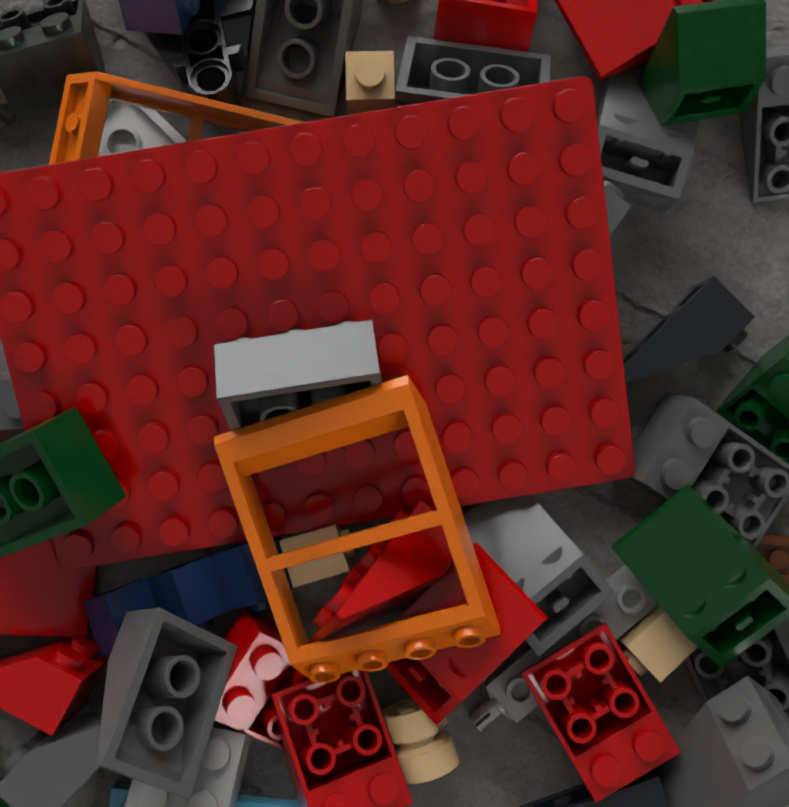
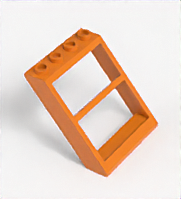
M102 72L69 74L66 76L49 165L98 157L109 99L191 119L187 142L201 140L204 122L243 132L303 122Z
M408 375L214 436V447L290 665L311 681L329 683L338 680L341 677L340 674L355 670L365 672L378 671L387 667L388 662L404 658L423 660L434 656L436 650L452 646L460 648L476 647L483 644L486 638L501 635L499 622L427 404ZM409 426L436 510L278 554L251 474ZM442 525L467 600L466 604L310 644L307 643L308 638L284 568Z

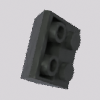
M46 0L42 7L25 12L22 8H14L0 14V88L13 113L61 99L66 76L69 74L95 71L105 73V64L85 0Z

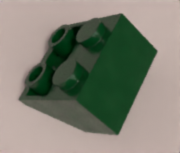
M720 0L673 6L638 82L661 126L745 113L766 78V1Z
M789 335L755 363L718 406L716 411L725 420L788 464Z

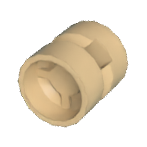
M412 697L399 700L383 709L382 715L393 744H397L395 752L406 784L432 781L450 773L458 766L460 761L452 735L442 730L448 723L447 718L436 726Z

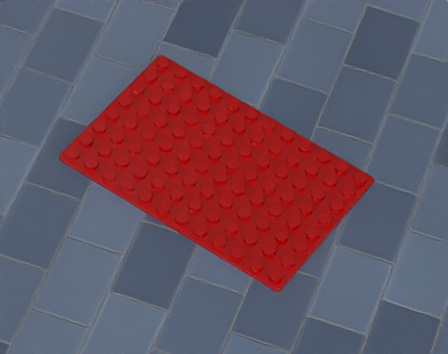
M586 76L0 173V338L24 431L77 407L127 496L90 524L52 538L58 563L65 570L247 541L214 447V436L231 431L216 399L214 344L233 342L244 337L258 338L284 334L295 329L309 330L335 326L346 321L360 322L372 320L382 381L384 383L408 375L426 402L460 506L630 478L635 472L594 89L591 79ZM409 426L251 474L273 537L317 530L334 524L342 526L391 518L400 509L408 514L420 501H423L432 510H436Z

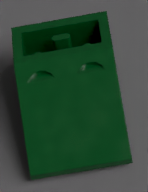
M686 485L612 545L613 551L687 638L720 668L789 618V586L782 574L690 485Z

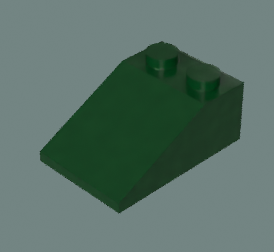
M77 407L54 416L0 443V558L84 527L127 497Z

